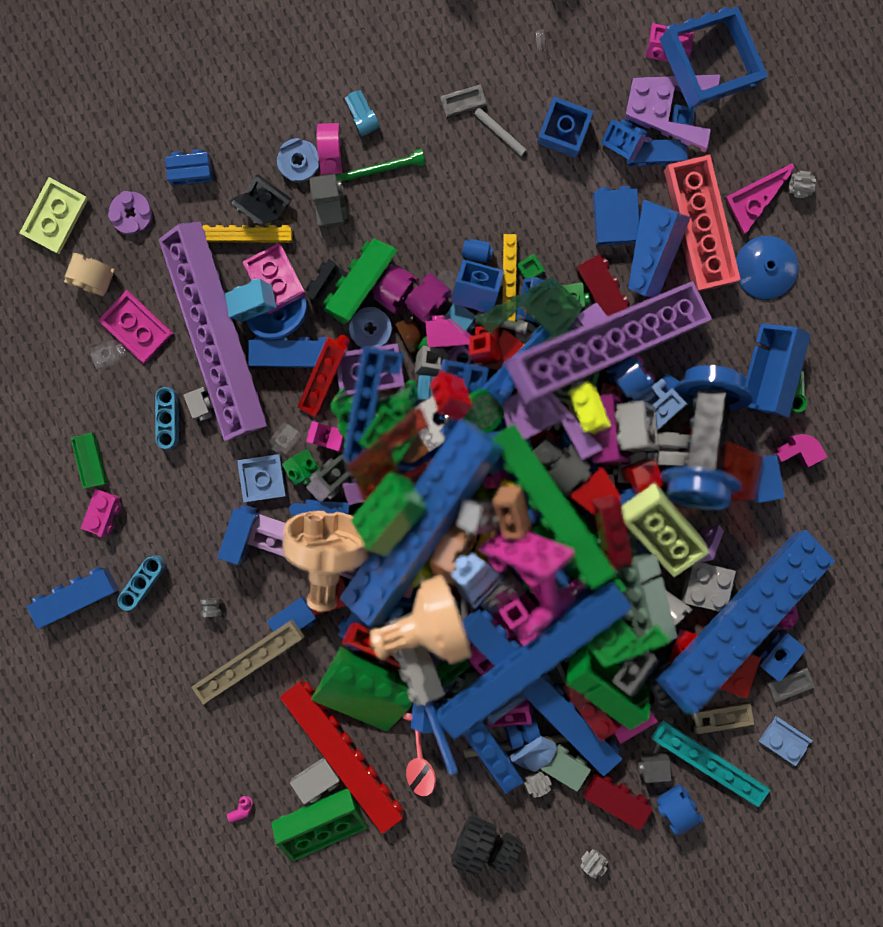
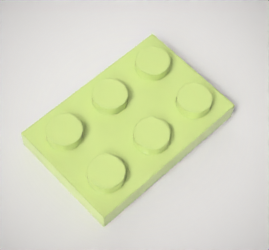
M49 177L20 234L60 254L89 198Z

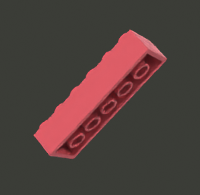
M706 155L669 164L664 170L673 210L691 217L681 240L690 281L694 282L698 292L737 283L741 279L711 156Z

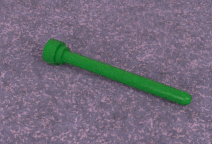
M422 149L414 150V153H411L408 157L337 174L336 178L338 181L344 182L412 164L417 167L426 166Z

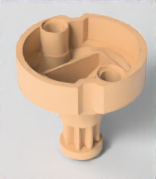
M311 511L292 517L284 526V555L295 565L309 570L311 590L307 596V604L311 609L317 611L334 609L337 606L338 598L335 592L340 572L362 565L369 556V550L366 549L350 521L354 516L340 512L332 514L325 513L324 511Z
M442 575L420 582L422 589L418 591L411 616L398 620L399 623L380 630L377 628L371 630V646L381 660L387 658L389 654L405 648L412 649L420 645L425 646L443 660L447 659L449 664L471 657L460 619Z

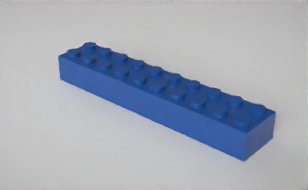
M464 420L458 422L416 484L415 489L427 506L426 510L387 556L371 551L367 560L362 564L341 595L340 599L368 626H382L389 613L395 608L459 515L463 500L470 499L504 450L501 445L473 423Z
M807 530L795 532L655 681L685 713H696L835 560Z

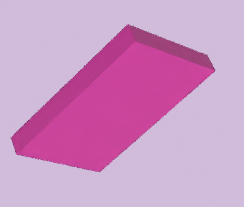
M280 242L243 261L251 280L262 279L273 286L276 309L267 312L268 314L306 295Z
M128 290L98 320L144 364L174 334Z

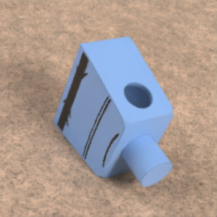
M470 554L468 558L465 556L458 558L456 561L457 569L451 575L460 595L474 608L504 578L474 554Z

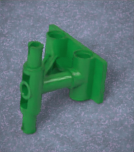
M409 380L399 389L397 394L376 399L374 415L384 405L391 410V414H393L391 416L392 419L395 421L403 420L410 413L412 407L415 406L418 396L417 382ZM344 387L339 390L333 399L331 409L333 414L337 415L339 421L338 430L340 435L344 436L346 443L354 397L349 398Z

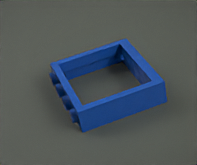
M725 7L713 15L709 12L697 20L690 18L681 25L674 23L666 28L667 31L659 38L689 109L755 87L768 78L738 7L731 9ZM726 22L748 75L701 90L679 36Z

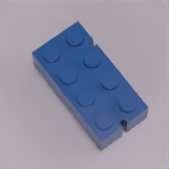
M761 323L756 342L771 349L769 352L761 347H754L746 377V389L752 393L753 402L745 407L746 409L789 417L811 337L810 333L798 327Z

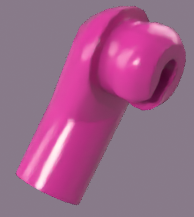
M505 468L494 473L492 477H486L483 481L484 486L498 489L503 479L509 480L511 475Z
M241 797L238 809L227 813L229 823L249 816L253 806L250 797Z

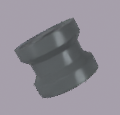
M221 598L200 599V604L202 605L201 617L222 616V611L220 610Z

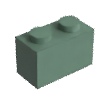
M559 744L556 746L557 751L551 762L542 767L541 770L578 792L591 770L589 765H587L588 761L580 755L574 757L569 754L570 750L567 747Z

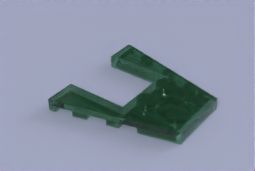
M551 277L531 287L527 292L512 297L506 303L491 308L490 311L476 316L475 321L487 333L490 332L492 334L515 312L522 308L550 335L542 343L544 344L566 335L581 312L583 305L554 277Z

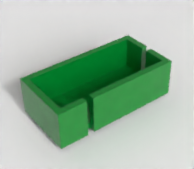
M582 644L570 656L567 684L580 694L584 693V697L629 730L649 719L650 704L648 702L650 701L651 690L647 683L643 684L636 696L628 694L612 682L623 665L617 663L607 668L604 667L587 644Z

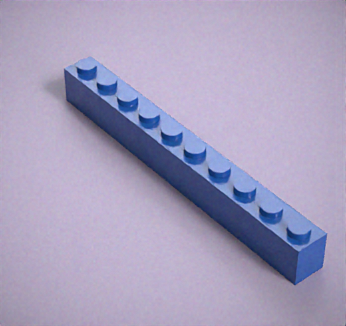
M611 580L437 710L438 721L454 739L459 735L466 734L471 726L477 722H482L494 709L501 708L510 697L517 696L529 683H535L544 672L554 669L560 660L570 657L579 646L589 643L594 635L608 629L617 618L624 617L629 612V609L632 608L628 599Z
M477 607L461 622L464 634L497 666L519 650L521 646L516 640L511 642L507 638L508 632L501 625L497 627L492 622L494 618L488 611L482 612ZM544 672L535 683H529L525 686L521 693L605 776L622 760L618 753L620 748L612 740L610 742L606 739L600 741L571 699L567 700L564 697L565 691L557 683L553 685L549 681L551 677L547 672Z

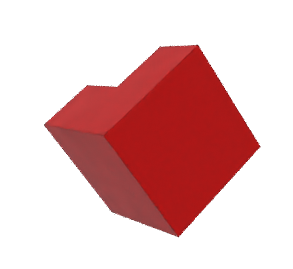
M642 459L621 468L624 480L631 482L636 495H639L654 483L658 488L664 485L655 459Z

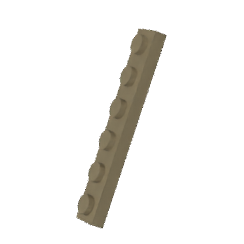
M292 619L191 688L202 704H205L305 636Z

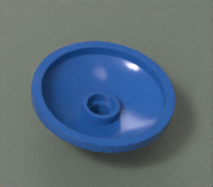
M773 236L754 238L741 248L736 257L741 279L738 283L745 292L759 299L777 298L785 294L796 281L799 269L797 256L791 246L780 238ZM768 262L773 263V269L767 267Z
M303 296L271 314L266 312L247 320V325L256 336L263 339L273 340L288 336L304 321L307 314V300Z

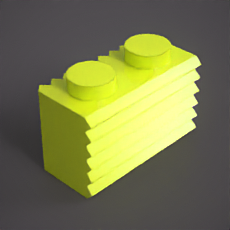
M585 383L570 390V398H573V406L576 407L575 410H577L578 418H580L584 431L595 434L611 426L596 386Z

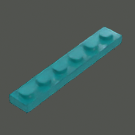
M664 720L652 735V740L757 807L760 806L770 792L769 787Z

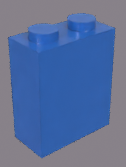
M621 186L618 190H610L609 187L598 188L592 195L595 246L636 243L639 228L637 189H631V186Z
M241 505L240 508L233 509L217 558L237 565L246 561L251 546L248 544L251 529L258 516L261 515L256 512L257 508Z

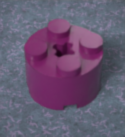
M390 263L384 271L385 276L381 281H377L374 284L372 292L376 302L394 314H398L397 309L403 310L406 307L404 302L412 292L414 284H419V278L398 264L393 265Z
M431 272L422 279L423 282L412 290L404 302V306L425 324L432 316L438 314L442 309L441 305L447 302L453 295L451 289Z

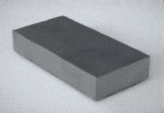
M481 84L440 96L446 118L487 106Z
M806 667L786 674L780 682L776 679L766 682L775 703L815 688Z

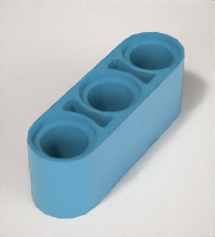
M167 387L160 388L155 396V440L157 445L163 449H173L179 442V396L174 389ZM166 392H170L172 395L168 403H165L163 400V395ZM166 413H170L172 416L169 424H165L163 421V416ZM166 434H170L172 437L169 445H165L163 442Z
M154 555L143 561L118 597V605L121 609L131 610L140 605L166 567V562L161 556ZM152 560L157 561L159 565L157 571L152 570L150 567ZM140 577L146 580L145 588L140 587L138 584ZM127 595L133 597V605H129L126 602Z

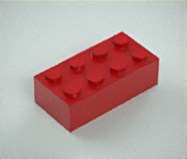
M675 626L677 638L669 643L664 658L672 663L699 634ZM750 653L719 689L747 698L761 657Z

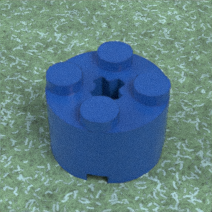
M636 356L616 363L606 370V374L611 373L612 375L609 377V380L613 387H618L621 390V398L626 396L629 399L626 401L627 404L635 403L652 391L651 387L655 385L652 378L648 374L644 375L640 369L643 366Z
M681 783L658 797V809L664 818L668 816L671 822L670 827L676 836L683 835L704 822L702 814L696 813L697 805L684 787L682 788Z

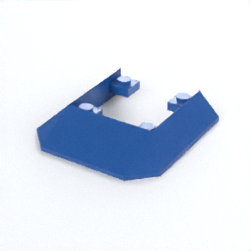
M362 346L343 457L361 482L381 484L390 472L408 478L415 487L446 440L412 463H407L400 459L396 467L358 443L376 416L374 415L381 372L400 375L404 354L402 352ZM442 359L440 371L442 370L462 378L469 395L486 384L487 367Z

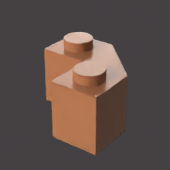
M455 519L437 545L430 561L432 575L436 577L442 575L444 581L455 585L451 575L457 569V559L466 556L477 542L476 535L466 533L465 528L457 526V519Z

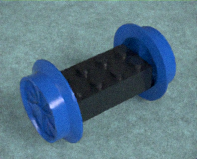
M697 366L687 370L684 381L679 382L674 387V391L687 404L692 405L693 409H696L695 417L692 416L690 420V429L693 431L692 437H688L687 449L690 450L689 458H685L684 468H673L664 471L661 474V480L668 486L667 498L670 501L693 509L721 510L729 507L731 495L740 492L742 487L737 479L722 473L730 411L749 406L753 402V395L746 389V378L741 373L721 366Z

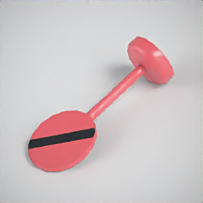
M410 707L402 716L403 719L412 721L413 707ZM415 730L418 758L408 763L406 777L410 788L416 794L428 796L436 787V776L432 766L423 759L421 732Z

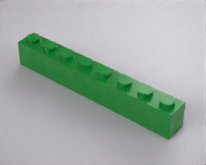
M514 423L494 436L492 439L504 448L501 452L506 460L504 466L510 475L516 474L519 479L516 484L521 487L522 492L527 491L531 496V499L528 501L535 512L541 511L544 516L541 521L546 528L554 530L557 535L554 537L556 543L574 550L575 555L569 559V562L573 568L579 567L582 572L579 577L586 587L591 585L594 588L614 575V570Z

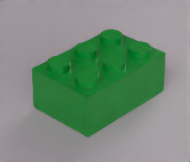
M390 472L350 521L367 550L387 556L426 510L427 506L408 478Z

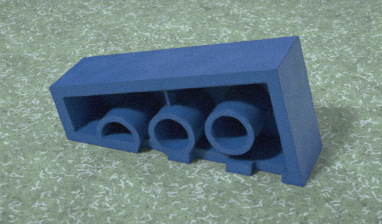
M643 200L629 289L647 297L660 295L691 217L658 203Z

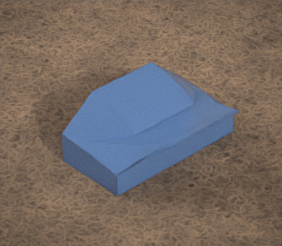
M540 736L511 754V761L526 770L536 772L551 762L557 751L556 744Z

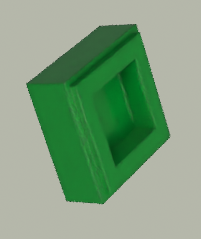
M535 254L516 264L524 278L538 277L545 273Z

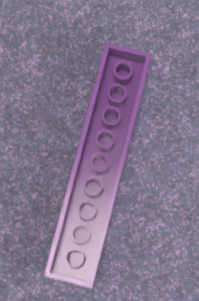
M201 222L178 224L162 236L159 242L223 439L227 441L266 427L265 415L262 412L259 396L252 382V375L249 372L245 360L246 357L239 342V335L232 318L228 316L225 292L222 290L219 274L215 268L212 252L208 247L206 234Z
M691 281L518 354L509 360L506 366L524 403H528L694 330L712 318L694 282Z

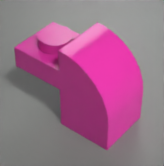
M339 123L318 124L317 150L321 174L342 173Z
M312 421L306 442L344 452L345 439L343 435H340L338 428Z
M804 434L787 437L791 445L789 443L783 444L776 448L778 452L773 454L777 455L778 462H783L797 455L803 467H810L827 458L819 441L812 436Z
M518 598L499 610L523 646L541 633L538 630L528 640L520 635L519 628L530 620V615Z

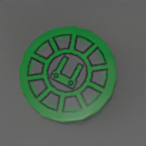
M478 389L469 395L472 406L463 419L473 423L484 433H488L494 430L500 423L503 416V406L487 389Z

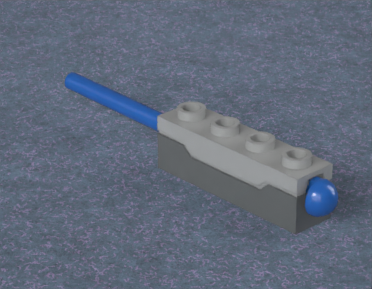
M395 607L389 613V621L385 622V626L388 627L399 623L398 620L409 617L412 613L401 616L404 611L401 608ZM420 645L412 649L405 648L393 653L395 660L399 661L401 666L400 675L403 681L407 682L409 688L407 693L410 701L414 702L415 705L423 704L426 708L449 774L456 773L457 769L432 703V700L445 694L428 649Z

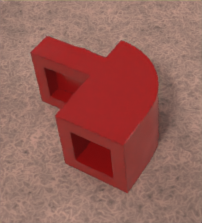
M496 323L475 327V335L469 337V355L476 364L500 360L502 350L499 347L498 326Z

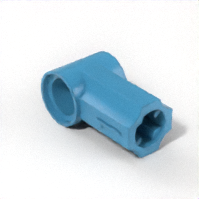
M361 90L354 91L345 97L361 137L380 128L379 122L373 110H370Z
M419 375L418 396L414 408L433 396L430 385L435 377Z

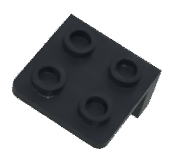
M258 174L254 176L246 193L232 198L231 204L235 206L238 212L252 218L253 223L266 227L283 217L292 198Z
M330 259L326 263L322 262L317 270L319 275L315 281L311 280L306 287V296L323 308L326 307L323 302L330 293L334 295L338 290V287L335 285L342 275L344 277L348 275L347 272L339 268Z

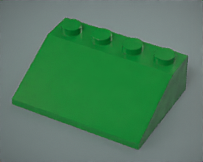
M340 647L311 698L312 701L384 731H388L412 705L407 690H409L407 682L403 681L400 672L343 647Z

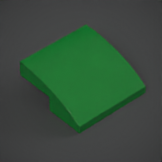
M383 405L358 443L396 467L419 432V429L404 419L395 421L391 417L393 415L391 410Z

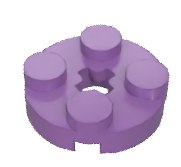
M123 191L113 199L108 217L114 227L120 232L128 235L143 232L150 225L152 209L149 201L141 194ZM132 208H135V217L130 216L128 219L126 213L127 209L131 210Z

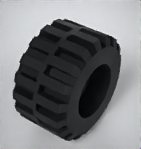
M654 655L660 662L646 680L647 685L651 689L650 701L648 703L653 712L661 715L675 708L678 704L655 681L671 663L661 655Z
M471 815L467 819L456 843L451 859L452 867L472 876H478L483 870L492 850L497 833L496 825Z

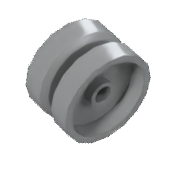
M659 432L660 450L646 452L645 459H655L657 465L684 466L685 458H689V453L679 452V449H687L688 437L692 436L679 435L680 433Z

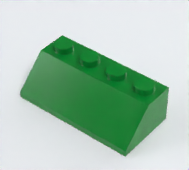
M374 238L370 243L366 241L359 251L362 253L359 260L353 259L347 268L350 270L347 277L342 275L335 285L338 287L334 295L330 293L323 302L326 305L324 311L345 325L398 250Z
M348 788L339 790L336 794L319 799L309 806L301 807L297 811L283 815L271 822L276 845L291 862L369 828L356 798Z

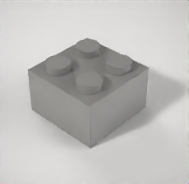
M644 401L617 405L618 411L615 416L616 422L620 426L618 443L622 446V449L632 453L660 450L655 407Z
M702 562L692 564L687 568L680 600L686 604L721 611L729 603L736 571Z

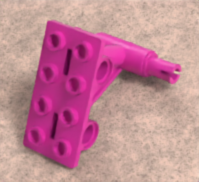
M500 529V531L479 546L480 552L488 554L490 564L497 571H503L510 564L513 565L542 604L531 614L530 620L519 628V633L524 639H530L539 629H545L554 620L559 619L563 612L574 603L575 597L586 588L581 579L575 578L567 587H562L557 591L556 571L575 554L574 550L529 532L526 533L524 538L505 539Z

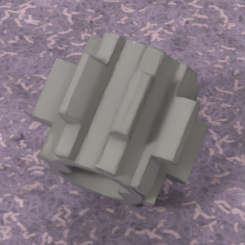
M807 171L792 174L789 182V193H793L794 197L797 198L811 196L815 190V176H811V172Z
M537 770L525 776L526 782L524 784L528 793L532 794L534 798L551 791L550 785L552 783L548 774L544 773L543 770Z
M592 849L590 853L586 851L581 858V868L592 878L596 879L598 875L602 877L608 869L606 867L608 860L597 850Z

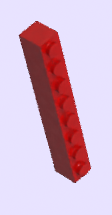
M301 679L282 693L280 699L383 834L403 819L402 811L404 808L397 799L393 800L390 796L391 791L384 782L380 783L377 779L378 773L372 765L368 767L364 761L366 758L359 748L356 750L351 744L353 742L352 738L347 732L343 733L338 727L340 725L338 719L334 715L330 716L326 711L327 706L311 700L315 690L309 681L305 682Z

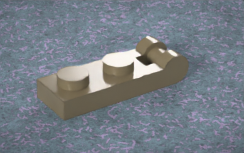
M749 702L698 710L696 713H691V717L695 721V726H693L695 734L754 725L751 703ZM708 717L710 724H703V718Z

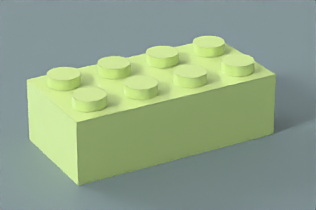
M655 483L622 506L625 524L652 554H656L657 559L673 577L710 553L701 535Z

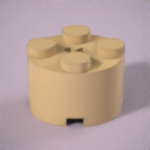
M73 253L64 282L75 287H81L86 292L104 297L115 269L92 258L84 259L83 255Z

